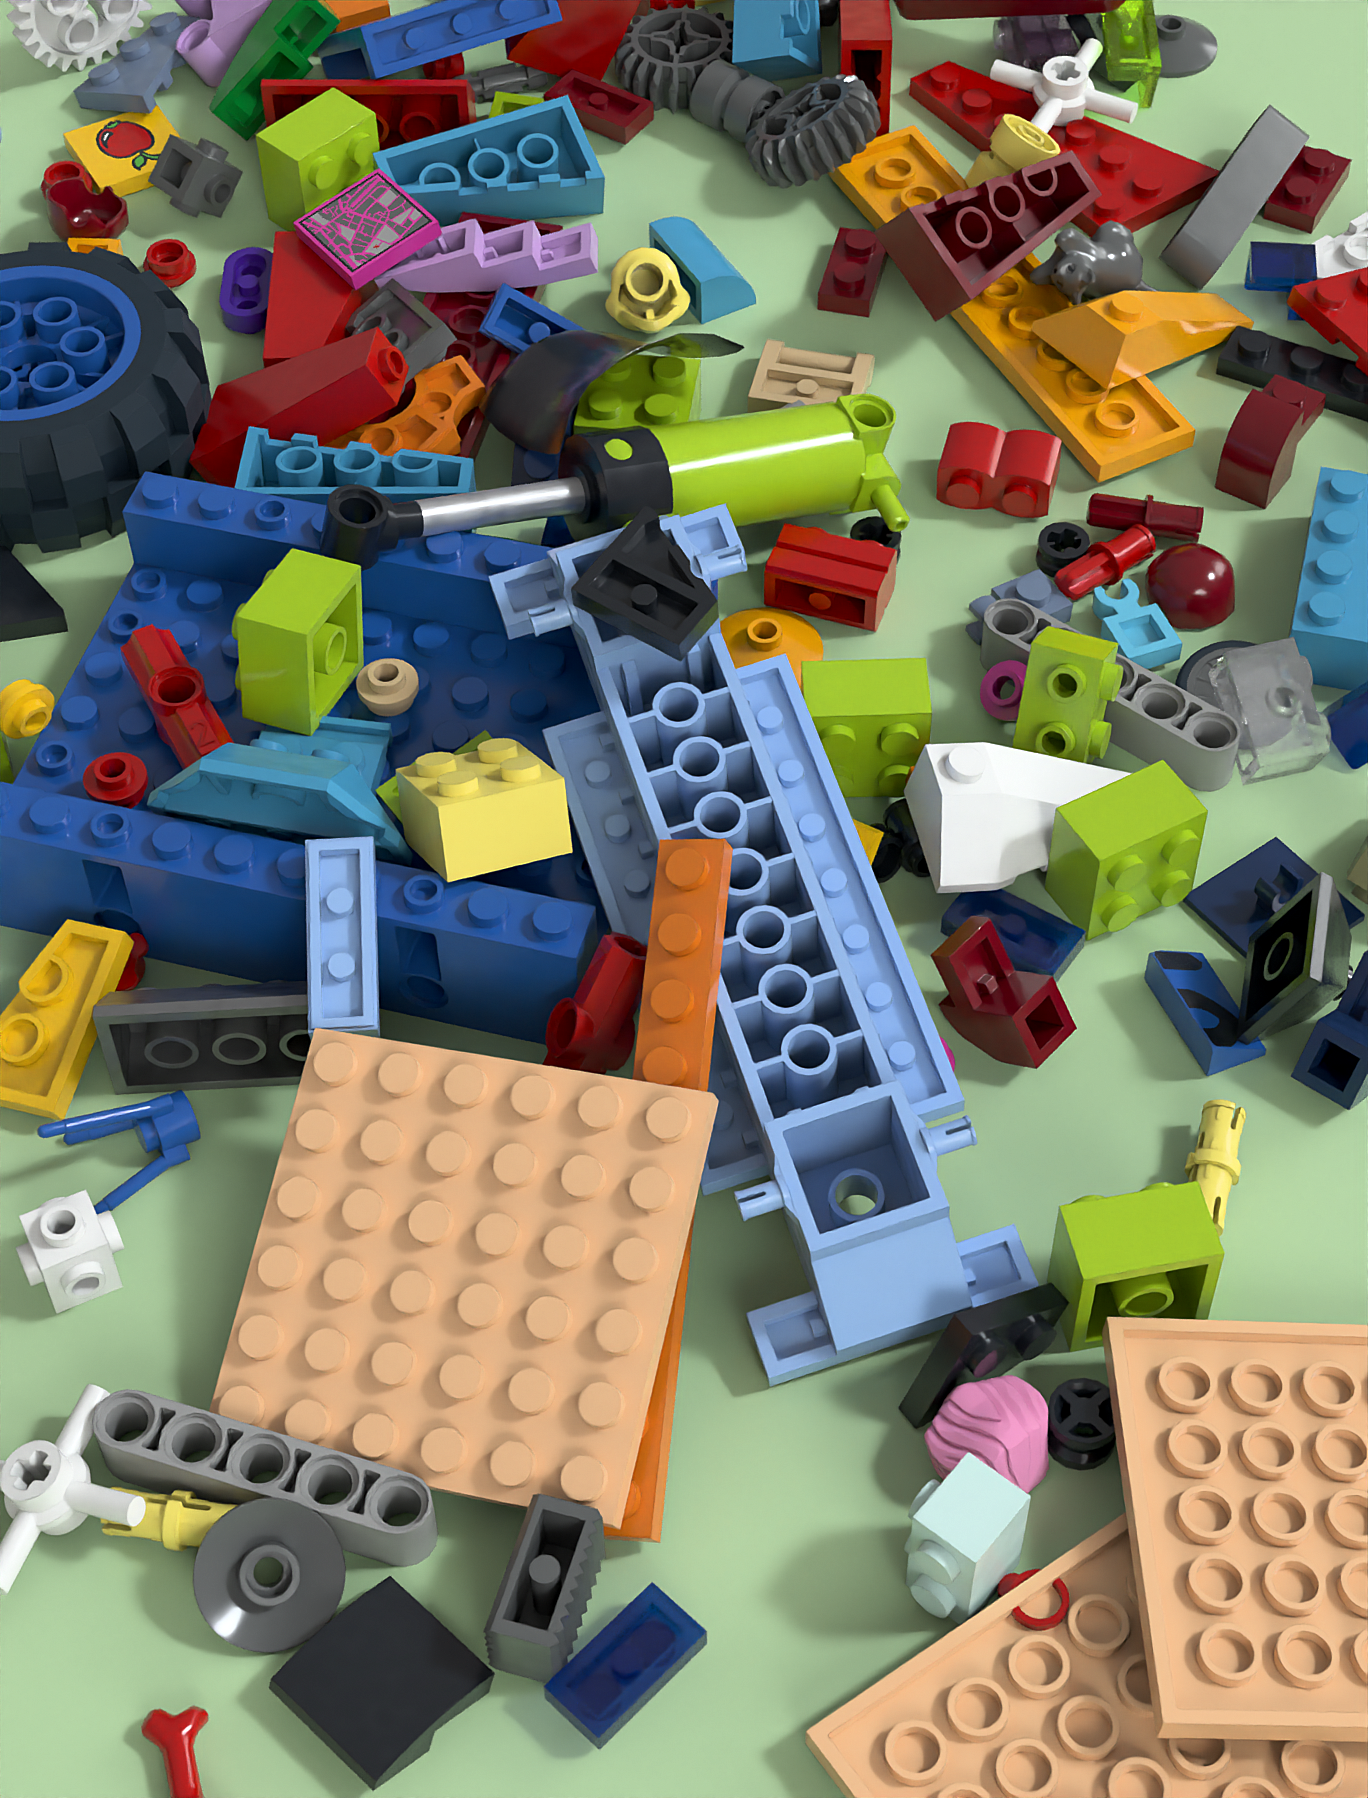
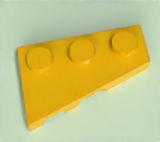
M67 919L19 979L20 991L0 1015L1 1107L59 1121L65 1118L98 1035L93 1020V1007L109 992H115L134 945V941L126 932Z

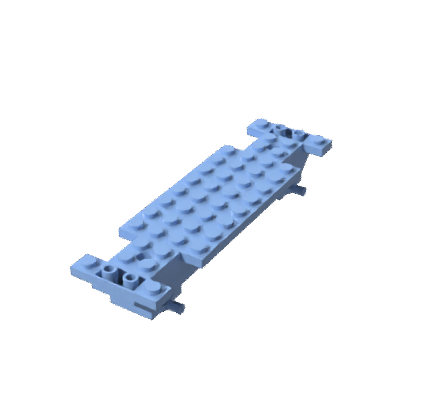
M726 503L680 517L679 514L672 517L667 515L659 516L660 528L673 546L677 544L680 546L690 560L691 572L696 577L703 579L710 590L711 581L747 571L745 551ZM624 527L547 551V559L489 576V581L509 640L533 632L537 637L539 634L570 625L601 709L600 712L543 729L542 732L554 770L564 777L568 810L611 932L614 931L631 936L638 942L648 946L660 840L726 839L733 848L708 1092L713 1093L719 1100L702 1172L700 1188L703 1196L769 1175L771 1181L741 1191H734L740 1215L744 1222L749 1218L782 1209L811 1289L810 1292L746 1313L753 1340L771 1387L944 1329L956 1313L1038 1287L1039 1284L1015 1224L956 1243L949 1218L950 1206L937 1175V1156L971 1145H977L974 1127H971V1120L968 1115L929 1129L925 1125L927 1122L964 1111L965 1099L786 653L735 669L723 639L720 618H718L680 662L573 605L572 586L626 528ZM640 1001V1003H639V1005H638V1007H637L639 1013H640V1008H641V1001ZM862 1195L871 1199L875 1206L865 1214L852 1215L843 1211L839 1204L849 1196Z

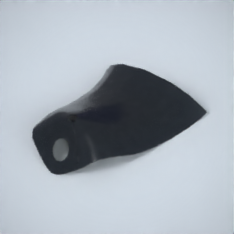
M568 330L532 343L512 360L493 381L478 403V406L496 430L511 441L532 451L544 454H558L561 451L570 414L588 385L617 363L643 351L683 358H709L737 353L744 346L709 333H678L652 343H645L598 330Z

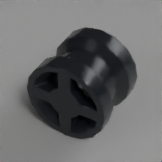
M1088 1378L1070 1379L1059 1385L1050 1396L1048 1405V1452L1055 1461L1064 1467L1079 1471L1095 1469L1104 1464L1113 1453L1116 1435L1110 1389L1099 1381ZM1078 1427L1083 1429L1090 1428L1093 1433L1081 1434L1074 1433L1073 1431Z

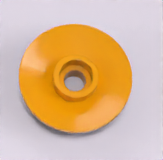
M759 607L736 612L720 622L721 633L735 669L786 653L801 689V661H823V643L819 633L807 620L795 613L783 609Z

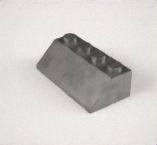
M273 980L261 984L225 986L221 984H206L200 987L170 989L143 987L134 991L109 992L93 1007L94 1024L116 1095L173 1092L178 1090L191 1091L299 1085L311 1044L308 1034L307 981L289 982ZM379 1010V1023H380L381 1016H380V1010Z

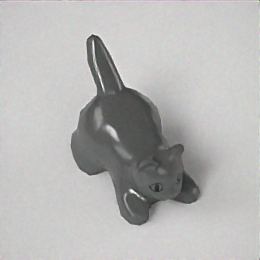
M1114 221L1102 224L1090 239L1074 228L1064 229L1054 240L1056 244L1054 253L1030 274V281L1033 284L1056 286L1061 293L1068 297L1073 306L1080 304L1082 295L1091 301L1124 290L1158 291L1142 280L1143 258L1135 246L1134 236L1131 231L1121 223Z

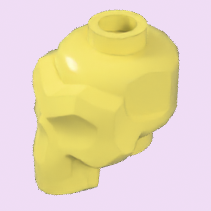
M640 247L628 251L618 259L611 273V293L606 300L605 309L624 328L645 333H656L663 330L685 313L690 303V295L680 285L676 265L666 254L655 248Z

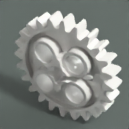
M7 0L15 7L14 10L7 14V19L16 26L12 31L13 35L22 42L21 46L35 59L38 58L49 68L55 64L64 72H66L70 64L79 71H83L87 58L97 65L101 63L102 52L106 50L111 55L116 56V43L120 39L124 42L132 39L128 32L130 27H143L144 25L142 20L137 17L139 11L150 10L152 5L147 0ZM87 4H89L90 6H92V7L94 8V10H95V12H96V14H97L98 20H97L95 14L92 13V12L86 7Z

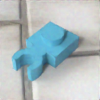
M1129 578L1122 580L1121 599L1108 597L1101 586L1094 588L1092 609L1094 614L1102 620L1100 635L1104 640L1119 643L1118 654L1145 669L1180 660L1181 640L1156 603L1144 607L1139 606V589Z

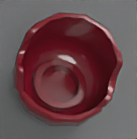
M73 177L57 181L46 190L49 223L53 232L64 242H67L68 238L117 239L129 224L126 200L115 195L109 185L105 186L102 193L97 194L89 190L83 178Z
M1199 543L1177 545L1162 552L1148 566L1145 575V589L1149 605L1154 603L1160 605L1165 611L1171 626L1178 629H1204L1222 623L1235 611L1234 571L1230 561L1220 552Z

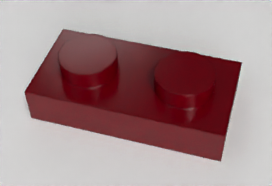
M573 69L543 94L544 102L568 95L582 127L625 145L654 119V102Z
M1304 145L1266 201L1263 219L1312 234L1348 178L1352 160L1335 155L1326 149H1315Z
M839 228L818 291L817 310L869 318L889 256L874 232L867 229Z

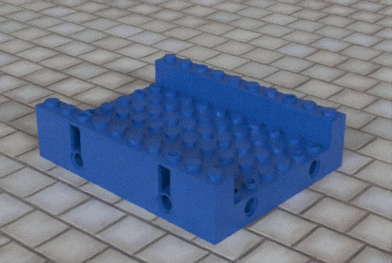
M144 472L122 511L134 564L53 709L50 722L41 731L13 784L0 781V926L54 937L65 921L69 919L124 931L128 936L132 933H140L149 944V950L143 956L146 958L260 983H267L273 980L289 982L307 981L305 845L162 816L152 812L147 806L150 793L179 774L183 769L170 745L165 744L159 738L155 718L122 659L120 647L128 642L132 631L153 624L156 628L162 630L170 629L190 666L196 668L202 674L207 696L233 742L249 746L251 740L259 739L261 731H265L267 724L242 717L241 691L237 690L235 685L239 655L238 640H235L232 636L233 618L238 607L242 603H247L260 588L267 572L275 569L292 548L321 555L319 544L326 505ZM451 531L398 540L396 549L381 552L378 562L373 567L361 571L364 667L380 659H399L409 663L416 670L419 680L418 693L408 710L395 716H381L370 711L359 698L356 676L327 715L330 717L391 723L393 742L391 747L387 749V761L379 787L396 775V769L411 765L418 757L434 752L454 753L484 730L493 739L509 738L516 742L518 741L554 769L542 730L601 711L570 625L539 634L537 637L533 632L509 640L491 590L489 576L547 559V551L555 548L465 531ZM718 579L711 581V592L717 600ZM114 752L129 753L142 760L148 774V785L142 800L131 809L92 801L87 796L83 785L84 772L92 761L100 756ZM377 794L376 799L405 841L402 824ZM569 810L572 853L452 882H447L408 844L407 846L413 854L410 867L375 860L379 1009L546 1045V1028L551 1012L563 998H574L603 935H611V930Z

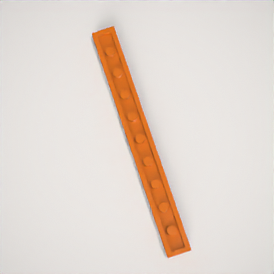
M665 839L659 841L632 1080L708 1092L733 848L726 839ZM695 1207L621 1528L615 1529L603 1526L604 1539L660 1543Z

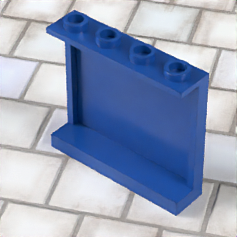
M441 0L330 34L320 44L317 51L327 80H358L368 76L373 80L562 21V16L557 0Z

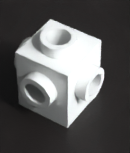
M86 1190L68 1197L48 1200L38 1209L19 1216L28 1240L27 1243L15 1247L30 1286L44 1281L56 1314L123 1287L112 1255L124 1249L117 1226L109 1210L98 1215L96 1214Z

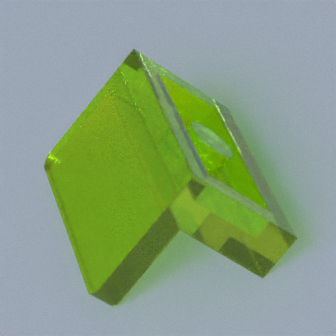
M1126 0L1119 8L1111 12L1100 13L1108 80L1137 81L1140 108H1151L1162 68L1153 0Z

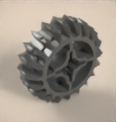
M667 4L665 10L657 11L651 8L648 10L647 16H633L632 24H629L614 54L615 74L618 76V84L623 85L625 91L654 102V111H658L663 107L671 108L673 114L678 109H688L691 111L690 100L693 88L705 67L714 60L719 59L732 64L734 21L725 20L721 12L709 14L705 6L698 10L689 9L688 4L683 8H672Z
M837 74L833 78L823 77L815 83L807 82L804 87L796 91L791 90L790 94L783 99H776L775 105L763 110L761 118L753 121L750 126L751 130L745 136V148L750 155L748 159L755 172L759 173L762 180L766 181L768 186L788 188L792 184L802 186L806 181L812 179L818 181L822 175L829 172L834 173L835 169L842 164L850 163L851 158L855 154L864 152L866 144L874 140L876 131L881 126L880 114L876 107L878 104L871 90H868L864 81H860L857 76Z

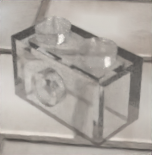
M1294 637L1226 651L1210 669L1208 674L1219 709L1235 719L1240 727V740L1235 761L1243 785L1310 771L1330 752V726L1326 716L1322 712L1317 711L1311 692L1313 685L1311 666L1305 656L1299 655Z

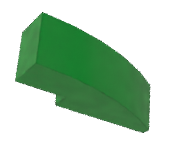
M273 0L236 53L209 106L210 111L248 141L266 121L261 93V80L304 79L313 69V65L308 58L341 22L332 8L324 0Z

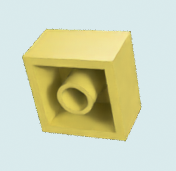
M509 738L490 739L480 743L477 751L460 755L448 752L428 753L418 757L415 765L396 769L405 842L447 882L573 852L564 777L518 741L516 742Z

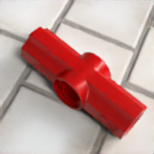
M151 624L132 631L131 638L120 647L122 659L155 718L159 738L165 744L170 745L182 769H186L222 745L234 743L207 696L202 674L196 668L190 666L170 629L162 630Z
M614 931L611 932V935H603L574 998H563L551 1012L545 1035L548 1053L542 1065L605 1075L607 1071H618L625 1065L634 1046L635 1023L632 1018L642 999L647 955L646 945L638 942L631 936Z

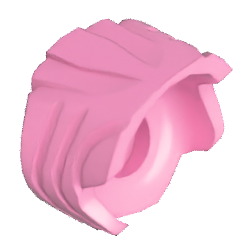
M1013 1375L964 1383L953 1388L931 1422V1426L924 1434L926 1448L936 1473L943 1480L946 1479L968 1452L1027 1494L1046 1477V1472L1049 1470L1048 1407L1046 1401L1033 1386Z

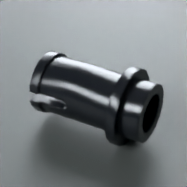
M906 798L897 800L885 810L883 822L886 827H890L895 831L896 837L904 844L899 855L900 863L906 871L913 873L917 877H929L931 875Z

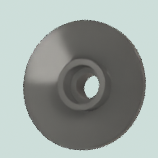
M1154 15L1134 21L1129 28L1132 45L1137 53L1135 57L1137 70L1145 74L1162 78L1188 77L1207 69L1216 58L1218 46L1215 36L1204 25L1192 19L1176 15Z
M283 1498L255 1499L240 1504L226 1512L207 1531L197 1550L193 1567V1588L196 1602L206 1622L227 1642L254 1652L284 1651L311 1639L329 1622L342 1598L346 1579L343 1550L329 1524L307 1506ZM266 1557L275 1558L282 1564L280 1577L270 1584L258 1582L253 1574L257 1562Z

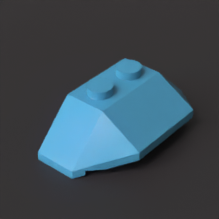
M253 739L250 741L249 746L226 743L200 758L152 791L147 806L154 814L305 845V840L373 836L375 860L410 867L413 857L406 842L354 764L350 763V759L347 756L330 750L315 749L312 751L311 756L289 753L285 746L264 739Z

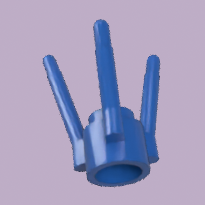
M182 1090L171 1094L167 1093L147 1102L43 1124L37 1129V1134L41 1138L65 1134L63 1141L67 1145L135 1129L138 1140L146 1153L154 1150L160 1152L161 1155L94 1205L93 1207L97 1215L108 1210L112 1211L168 1168L190 1160L186 1144L201 1139L195 1114Z

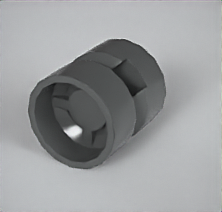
M723 59L714 60L705 67L693 88L690 100L691 114L695 120L720 132L728 130L732 138L746 144L745 136L751 130L750 126L753 121L761 118L762 111L775 105L776 99H783L785 94L781 87L756 75L750 76L749 72Z

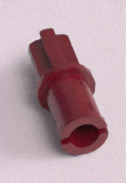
M1095 493L1092 494L1088 502L1086 521L1090 526L1127 531L1130 526L1140 524L1146 527L1154 537L1198 543V533H1201L1204 508L1153 501V495L1148 494L1145 500Z

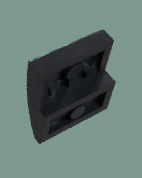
M389 1576L355 1600L308 1640L271 1678L269 1689L374 1791L427 1753L436 1730L488 1694L495 1673L396 1580Z

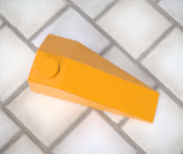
M1124 290L1074 305L1034 320L1031 331L1108 390L1230 339L1237 325L1252 329L1254 321L1216 293Z

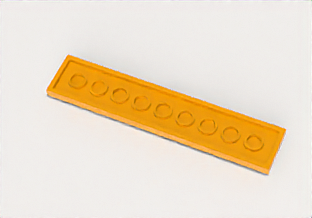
M915 125L874 138L872 142L866 144L864 152L855 154L851 158L850 163L842 164L835 169L834 173H827L876 230L910 207L933 202L944 195L958 190L964 191L969 189L965 179ZM1032 252L971 301L950 313L1098 483L1193 447L1196 430L1145 375L1107 390L1031 331L1034 320L1073 306L1068 297L1061 293L1056 286L1035 285L1030 281L1031 272L1042 264Z

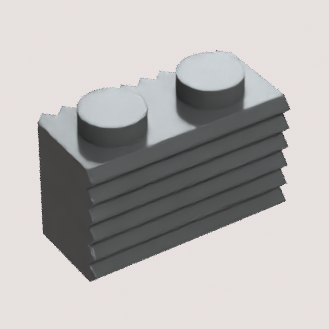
M540 1493L532 1496L483 1631L486 1634L484 1639L487 1640L485 1645L488 1646L486 1652L489 1653L487 1658L490 1659V1666L500 1671L553 1686L564 1681L563 1669L569 1667L568 1655L573 1653L572 1642L578 1639L577 1628L583 1626L582 1614L587 1612L586 1601L592 1599L591 1587L597 1585L596 1574L601 1572L600 1561L606 1558L603 1518L598 1509Z

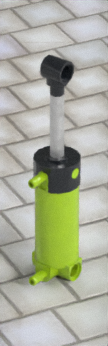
M854 394L839 396L836 402L831 401L652 427L638 425L580 433L571 436L565 441L560 453L558 480L400 503H392L389 497L382 496L370 487L347 484L336 488L329 495L319 544L320 552L325 557L360 565L361 571L370 569L378 562L381 552L396 549L398 540L562 515L575 542L626 527L645 505L654 509L658 516L667 515L672 517L679 514L680 517L726 503L735 528L824 513L836 515L877 509L890 531L899 532L908 526L910 518L897 498L901 490V482L883 454L896 421V413L890 403L879 396Z

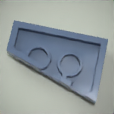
M168 12L155 17L150 22L151 27L139 37L122 44L119 48V54L108 63L98 65L88 73L89 78L73 91L82 109L150 114L157 105L153 97L157 89L159 91H166L173 82L170 71L187 63L176 49V41L179 35L190 24L201 20L200 17L178 16L175 12Z

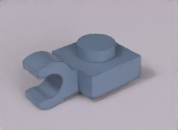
M1037 569L992 588L991 595L981 596L969 604V610L978 621L968 624L965 631L978 645H981L984 612L990 604L997 600L1010 598L1027 602L1063 623L1070 621L1073 604L1040 569Z

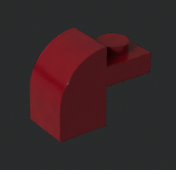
M1277 374L1274 375L1261 392L1252 389L1239 409L1225 440L1219 461L1215 488L1262 509H1266L1291 477L1297 444L1323 412L1326 394Z
M969 917L930 955L949 992L938 1004L942 1013L964 1039L995 1060L1037 1069L1077 1029L1053 976L1015 971L990 918Z

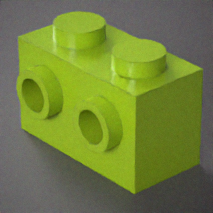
M1047 626L1031 643L1012 748L1085 764H1091L1095 758L1102 759L1107 750L1112 729L1111 723L1103 721L1107 701L1114 702L1123 676V666L1115 664L1119 643Z

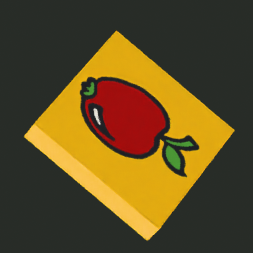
M158 105L155 106L150 114L126 112L63 133L66 149L74 161L81 164L85 172L91 176L96 193H102L105 186L109 185L113 189L114 194L119 197L155 186L148 179L170 134L181 138Z

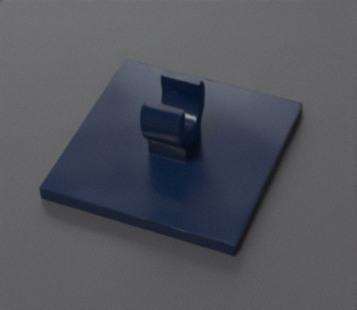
M1275 837L1190 891L1183 899V902L1246 959L1249 937L1311 882L1318 873L1280 839ZM1337 890L1349 929H1352L1364 921L1365 914Z

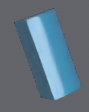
M667 217L649 223L650 248L663 252L676 265L680 285L690 295L688 310L701 324L756 304L755 292L751 285L693 221L683 217Z

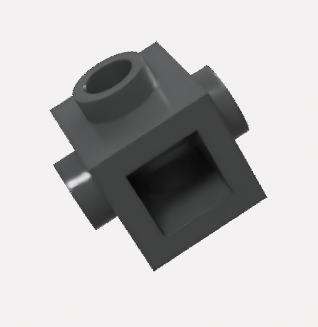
M170 134L148 181L172 198L169 203L178 210L196 218L200 211L221 218L228 202L233 197L234 190L243 171L226 161L229 152L219 145L202 137L196 145Z

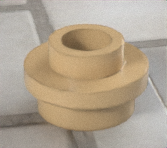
M393 658L376 660L366 665L358 674L356 680L357 693L361 701L373 713L381 716H395L405 712L413 704L419 690L418 674L409 663L403 660Z

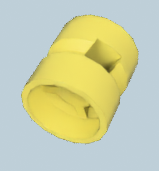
M1005 114L990 137L992 143L990 148L992 151H981L964 179L968 187L972 188L998 176L1003 177L1015 173L1021 168L1058 156L1060 148L1047 133L1021 117Z

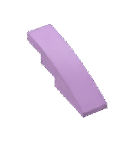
M474 218L440 228L441 236L377 276L375 282L378 288L381 289L393 278L407 291L432 293L496 291L502 283L512 288L550 284L598 273V237L591 222L541 236L534 220L483 234L477 219Z

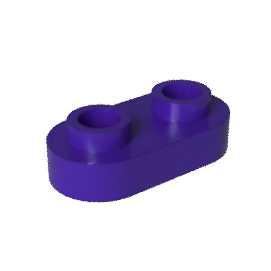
M258 247L243 248L229 255L224 263L219 303L223 323L233 331L243 334H254L266 328L273 253L266 249Z

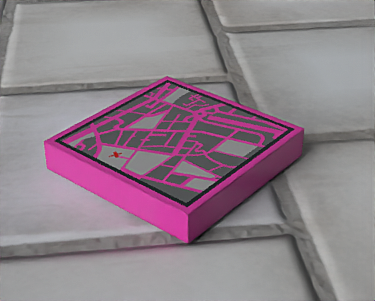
M379 168L293 222L297 236L355 290L442 235L438 220Z

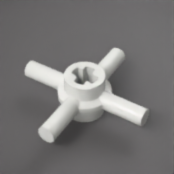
M1093 38L1085 41L1075 57L1058 56L1048 60L1043 66L1042 73L998 59L995 60L991 69L990 79L1033 92V97L1039 105V110L1031 120V123L1042 129L1045 133H1048L1053 125L1066 126L1070 121L1082 119L1084 109L1128 123L1133 122L1138 109V103L1094 90V84L1088 77V74L1101 55L1103 47L1098 40Z
M86 1385L55 1444L44 1440L31 1441L16 1449L6 1461L0 1460V1491L4 1493L6 1510L13 1519L0 1543L1 1595H7L41 1531L48 1535L68 1533L77 1528L88 1515L133 1527L137 1526L144 1517L146 1503L142 1497L91 1484L90 1469L86 1461L81 1457L94 1434L92 1419L95 1409L104 1398L111 1395L96 1385Z

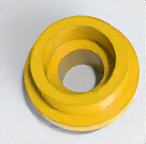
M27 679L9 684L0 692V730L12 739L34 736L41 732L51 720L55 705L53 694L44 685L34 684Z

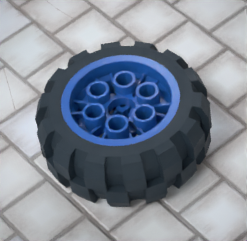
M29 242L28 250L0 254V545L6 546L10 552L15 544H38L42 553L80 548V538L103 530H107L114 537L126 530L122 511L145 471L189 479L194 468L189 460L195 449L202 425L207 423L212 401L199 329L189 318L186 306L170 288L151 270L141 273L127 256L99 247H95L88 254L72 252L67 242Z

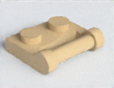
M767 339L748 394V413L780 409L797 400L810 405L831 401L836 402L839 396L866 394L873 377L875 356L858 352L856 357L788 348L785 347L784 341Z

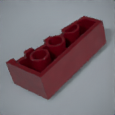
M1069 151L1021 168L1015 173L989 179L967 190H958L944 195L933 202L910 207L875 230L874 234L936 322L975 298L1102 194L1074 152Z

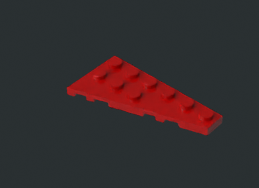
M951 61L944 62L910 78L909 95L980 151H992L990 148L992 144L990 137L1005 114H1012L1031 122L1039 110V105L1034 100L1032 94L992 80L988 76ZM1084 115L1082 119L1070 121L1066 126L1053 125L1047 133L1058 144L1060 148L1058 155L1069 151L1074 152L1102 194L1070 220V222L1090 237H1093L1102 224L1109 221L1121 223L1131 233L1140 230L1200 199L1219 172V170Z

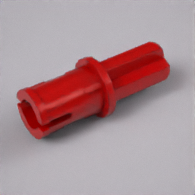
M1132 525L1127 531L1108 542L1099 541L1091 544L1086 555L1059 570L1055 574L1053 581L1058 589L1068 599L1072 600L1080 599L1092 592L1094 588L1103 584L1107 586L1115 585L1122 579L1125 571L1153 557L1152 553L1156 552L1155 539L1152 533L1143 525Z

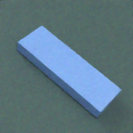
M373 836L305 840L308 1034L312 1040L315 1028L363 1036L380 1037L376 866Z

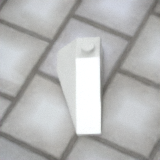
M986 742L925 744L904 789V794L936 893L993 891L1013 884L1017 876L1040 868L1042 872L1047 871L1056 808L1132 773Z

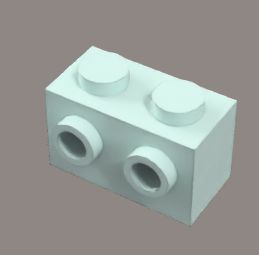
M969 1452L942 1483L932 1479L918 1493L908 1512V1517L912 1520V1529L904 1547V1551L909 1554L905 1585L910 1588L914 1599L930 1614L938 1618L949 1616L959 1625L979 1613L997 1592L1001 1579L1005 1575L1012 1573L1019 1565L1031 1499L1030 1495Z

